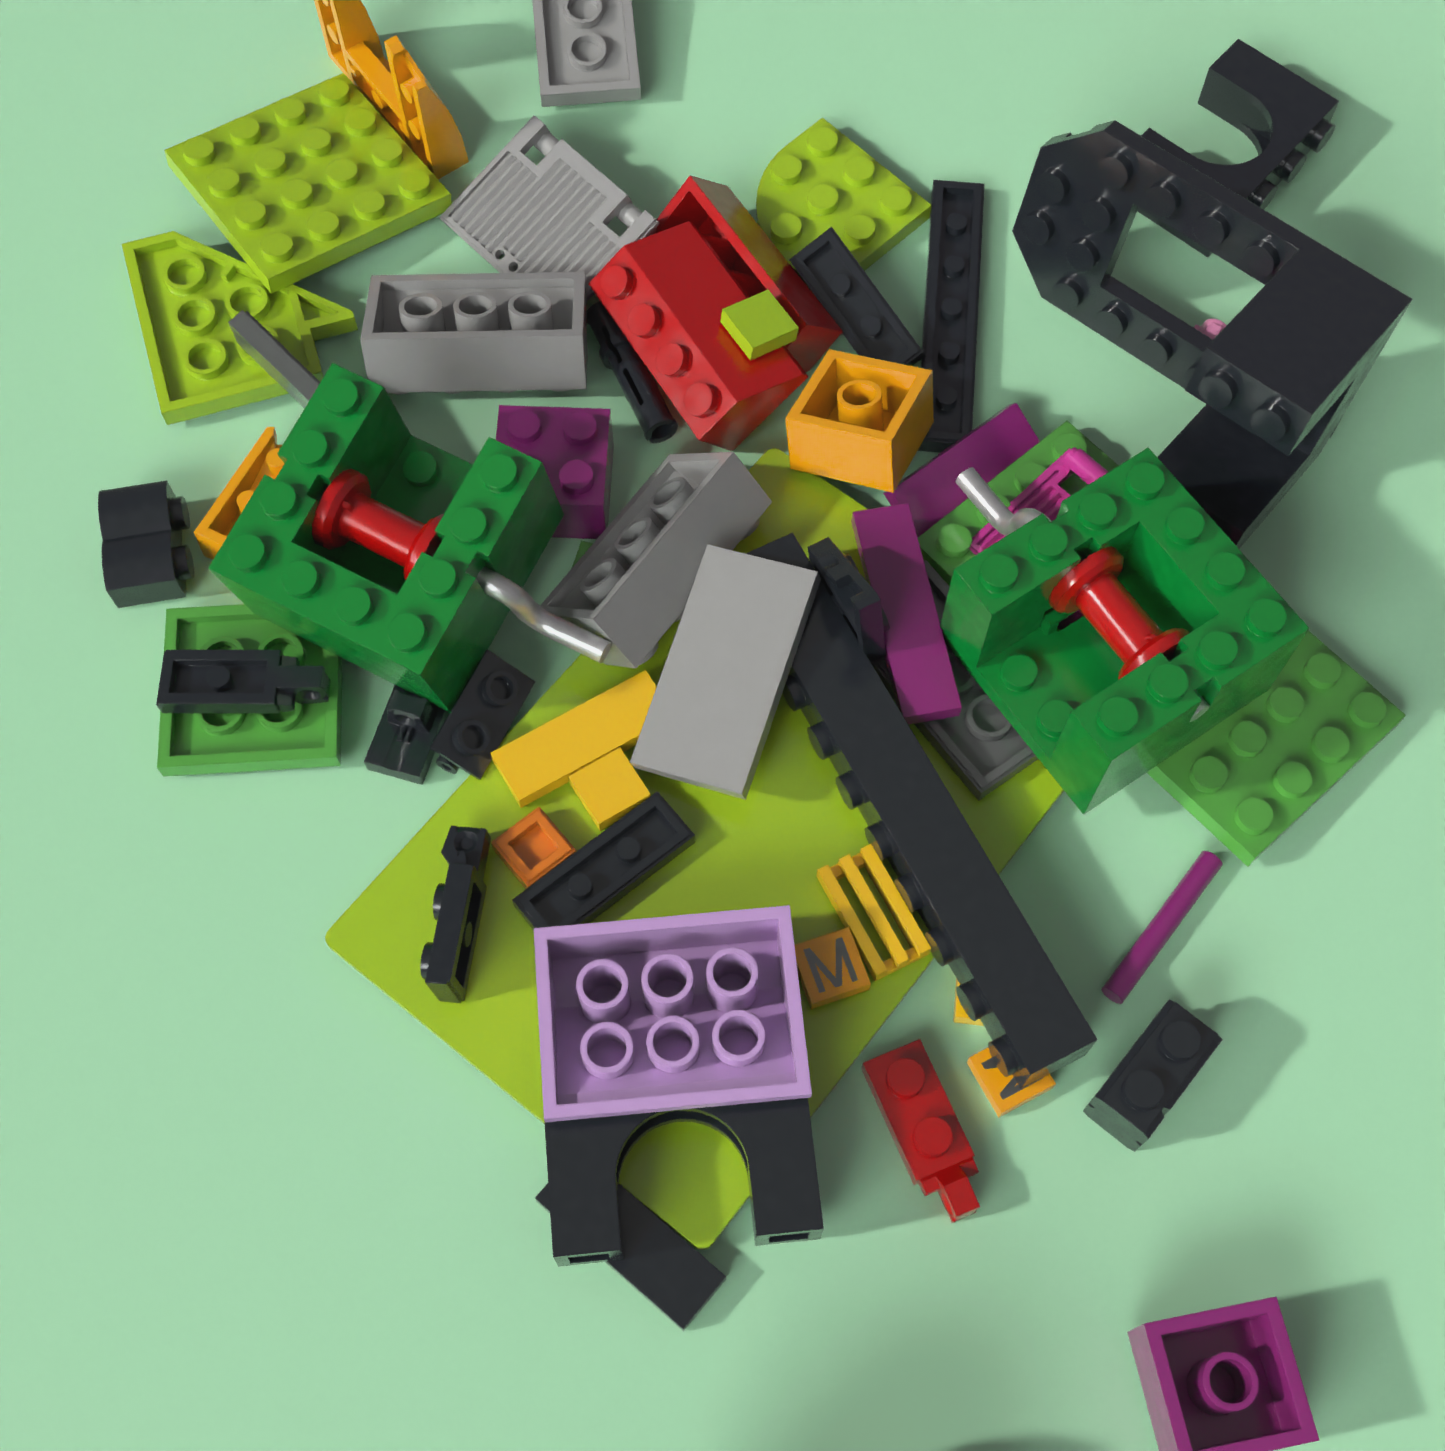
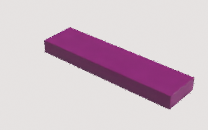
M909 503L853 512L851 523L865 579L880 597L881 606L890 625V629L884 632L886 656L884 657L898 709L908 725L960 716L962 706Z

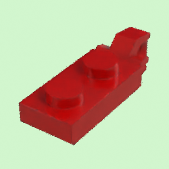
M918 1039L863 1062L862 1072L913 1184H919L924 1196L938 1191L952 1223L976 1213L980 1205L968 1179L979 1172L973 1159L975 1155L921 1040Z

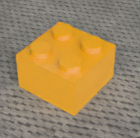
M829 349L785 418L790 469L894 493L934 422L933 371Z

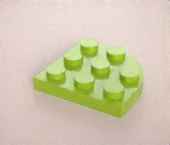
M822 117L782 148L764 170L757 190L756 219L758 225L799 276L800 274L789 259L830 227L835 230L865 271L930 218L932 205Z

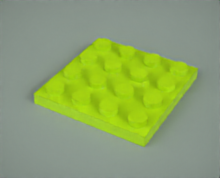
M344 73L164 150L168 166L271 294L444 213L452 204L451 193Z

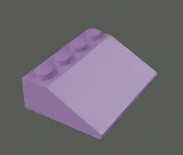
M790 905L534 928L545 1123L812 1097Z

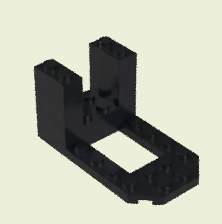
M1116 120L1096 125L1090 131L1072 135L1069 132L1054 136L1040 148L1012 230L1040 296L1206 403L1200 412L1157 458L1239 549L1319 456L1412 301V298ZM1138 208L1265 285L1214 339L1206 336L1111 276Z

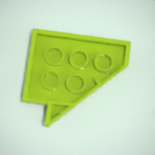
M175 231L121 244L161 414L167 425L289 394L237 343L228 322L242 310L244 312L248 311L320 382L324 374L314 341L358 330L352 310L294 284L271 294L246 263Z

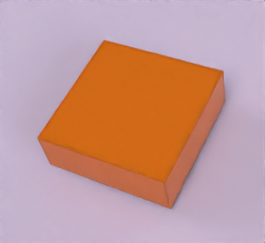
M537 807L491 842L494 852L525 889L577 852L540 807Z

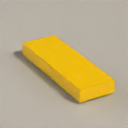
M646 670L491 752L495 766L520 808L568 783V776L620 747L625 752L636 746L657 687Z

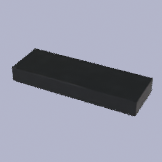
M832 227L789 259L819 302L842 329V334L858 355L913 366L926 356Z
M657 791L512 899L514 907L533 930L534 928L590 923L695 843V834Z
M547 1183L535 1199L550 1213L549 1187ZM619 1184L624 1260L608 1261L605 1263L684 1332L724 1283L726 1276Z

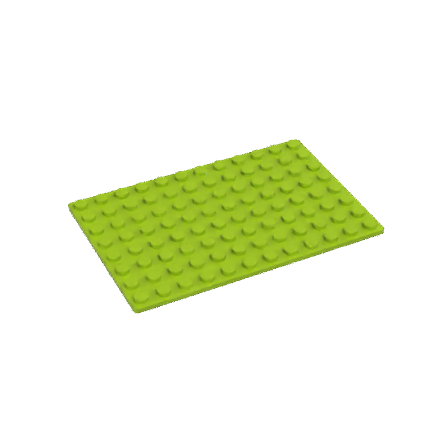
M776 448L767 450L748 471L771 499L772 503L759 517L760 522L757 529L750 536L741 540L733 551L746 554L793 533L809 559L807 547L829 537L843 554L848 553L852 557L859 573L865 579L851 520L853 512L867 510V508L820 476L790 469L789 455ZM680 620L674 622L660 638L655 654L643 664L638 665L637 668L606 665L580 654L504 737L498 748L644 670L648 672L657 686ZM782 693L746 800L634 768L651 796L658 791L695 834V843L590 923L790 905L794 945L845 928L816 877L817 869L826 865L831 867L837 864L840 858L848 854L852 857L860 853L861 848L869 845L865 835V828L868 825L858 807L851 810L843 801L836 785V777L839 775L830 759L821 760L813 749L807 733V728L810 727V724L801 709L793 711ZM910 724V729L999 875L1064 790L1038 759L978 801L915 724ZM635 746L624 752L629 761ZM491 760L480 780L472 775L468 776L328 929L325 941L333 952L544 1124L534 930L514 907L512 899L526 889L494 852L490 843L483 878L487 889L465 1000L461 1001V1004L441 1002L426 985L420 970L423 948L427 942H433L437 920H435L433 915L435 890L439 883L446 882L449 867L441 851L451 826L485 828L491 836L492 842L537 807H540L577 851L607 828L599 831L571 787L570 782L520 808L493 760ZM886 858L882 860V863L894 882L898 876ZM865 867L859 869L904 950L909 949L908 942ZM846 876L837 880L882 961L891 958ZM915 911L911 914L925 936V933L929 930L918 911ZM931 951L929 955L877 981H874L863 961L871 982L870 990L814 1009L810 1008L798 976L812 1097L808 1098L810 1119L934 960ZM694 1122L669 1123L648 1132L628 1153L619 1178L620 1185L671 1229L699 1250L709 1249L750 1198L747 1171L741 1155L735 1146L715 1129Z

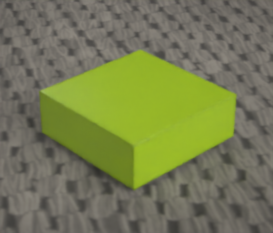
M769 290L722 309L720 322L750 361L796 341L799 327Z

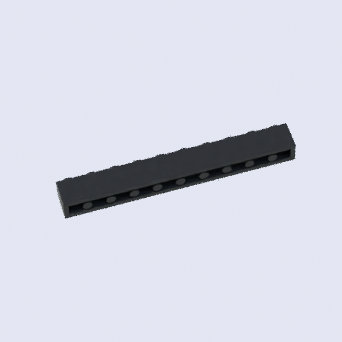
M793 533L746 553L815 571ZM820 581L783 690V696L793 711L801 709L810 724V727L807 728V733L813 749L821 760L829 758L839 775L836 777V785L843 801L851 810L858 807L868 825L865 828L868 843L872 844L881 861L886 858L888 859L898 876L894 881L895 886L910 912L918 911L929 930L925 933V938L931 947L933 957L939 965L945 966L948 964L960 984L956 987L957 996L966 1014L973 1021L980 1019L992 1039L988 1043V1048L997 1068L1005 1077L1013 1075L1022 1089L1085 1056L1098 1039L867 655L863 654L856 637L844 617L841 616L823 582Z

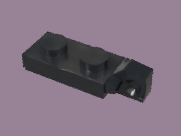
M166 650L163 655L156 705L162 713L289 712L295 710V702L300 704L328 702L331 680L328 678L323 666H300V661H298L297 657L284 656L281 650Z
M451 826L441 851L449 867L446 882L439 883L435 890L433 899V915L435 920H437L433 942L425 944L420 964L422 978L441 1002L461 1004V1001L465 1000L487 889L483 878L491 836L485 828Z

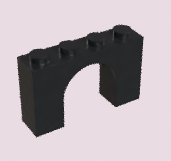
M1237 39L1209 67L1198 104L1243 132L1254 144L1258 156L1240 164H1214L1191 155L1151 128H1148L1141 136L1260 208L1265 209L1274 197L1278 188L1277 185L1282 180L1287 183L1291 182L1304 165L1307 158L1306 155L1312 149L1318 153L1328 142L1336 127L1330 121L1339 100L1242 40ZM1138 208L1137 211L1207 258L1211 256L1212 252Z
M808 1098L546 1123L544 1121L553 1258L558 1267L624 1260L619 1201V1178L623 1163L632 1147L644 1135L655 1128L674 1122H694L711 1127L724 1135L741 1155L748 1176L755 1246L821 1239L824 1226Z

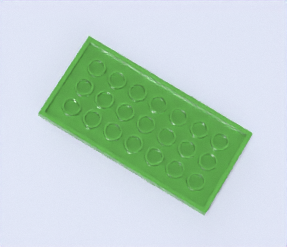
M1066 421L987 484L1008 508L1011 505V501L1069 448H1081L1107 471H1111L1119 465L1071 423ZM1073 473L1060 487L1070 495H1073L1088 484ZM969 498L918 537L923 560H927L949 585L954 568L975 556L969 550L972 537L989 523ZM1050 608L1047 611H1045L1044 616L1052 612L1053 608ZM1308 630L1267 692L1152 768L1147 774L1249 867L1396 728L1406 715Z

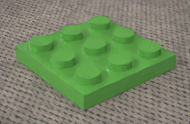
M245 604L166 609L164 651L281 650L284 656L297 657L298 661H300V666H323L331 683L328 702L308 704L295 702V710L289 712L162 713L160 711L157 769L163 777L341 766L343 658L254 614Z

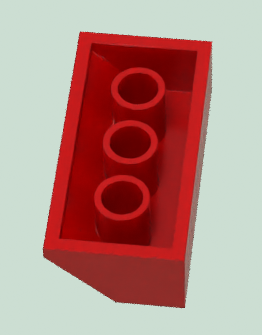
M690 175L656 219L660 223L656 233L687 221L694 223L749 297L769 290L799 327L796 341L785 346L805 372L810 371L841 335L842 329L727 185Z
M690 221L624 245L588 283L699 441L733 451L809 377L786 346H782L750 361L720 322L722 309L747 299L749 296L697 226Z

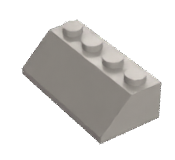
M586 273L371 275L360 338L367 379L383 386L387 393L396 395L409 392H445L455 394L463 391H499L510 393L518 390L564 392L575 389H587Z
M734 452L669 454L540 606L556 616L611 642V649L603 661L604 664L637 668L638 665L643 664L655 654L660 638L674 622L681 619L707 544L733 550L741 540L750 536L757 529L760 522L759 517L772 501Z

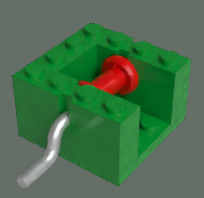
M334 363L329 367L277 453L285 464L276 479L267 475L263 476L208 567L254 614L420 698H427L430 703L448 712L452 710L510 610L518 619L535 631L599 663H603L611 649V642L549 612L536 603L528 592L523 589L564 516L543 463L488 437L473 464L411 435L383 386Z
M1149 447L1063 500L1057 518L1053 521L1034 508H1022L1013 514L973 467L963 471L956 479V484L987 521L1000 534L1006 537L954 568L940 624L944 641L1083 815L1267 692L1309 630L1305 622ZM1052 607L1055 609L1046 616H1044L1045 611H1047L1048 609ZM1080 610L1084 615L1057 632L1059 622L1074 612Z

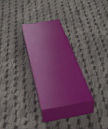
M1010 404L901 480L894 493L886 491L883 494L891 506L909 503L916 534L919 537L968 499L966 494L956 484L957 477L963 471L973 467L983 480L988 483L1040 441L1018 404Z

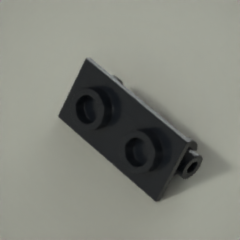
M486 650L430 746L431 750L439 754L436 764L453 774H456L459 768L480 780L492 760L491 752L500 746L536 681L491 651Z

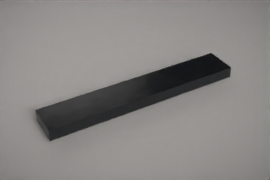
M933 180L922 350L926 356L921 359L920 368L933 371L934 422L918 451L941 453L972 431L985 185L981 183Z

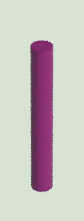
M1209 851L1201 852L1102 987L1103 994L1117 1004L1124 1002L1220 870L1223 863L1215 854Z

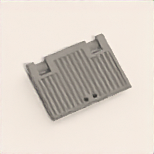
M533 116L439 217L499 273L585 272L586 303L595 294L588 283L624 245L655 234L660 224L646 210L642 212L636 207L623 190L563 139L559 141L555 138L546 125L536 116ZM533 145L545 155L538 165L525 156ZM615 216L628 227L620 237L606 226ZM505 254L502 259H499L501 255Z

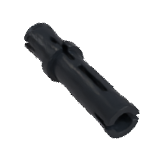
M601 301L596 302L587 310V324L590 325L601 346L599 356L606 368L613 370L644 432L645 439L649 440L650 443L666 441L678 429L676 419L670 413L647 366Z

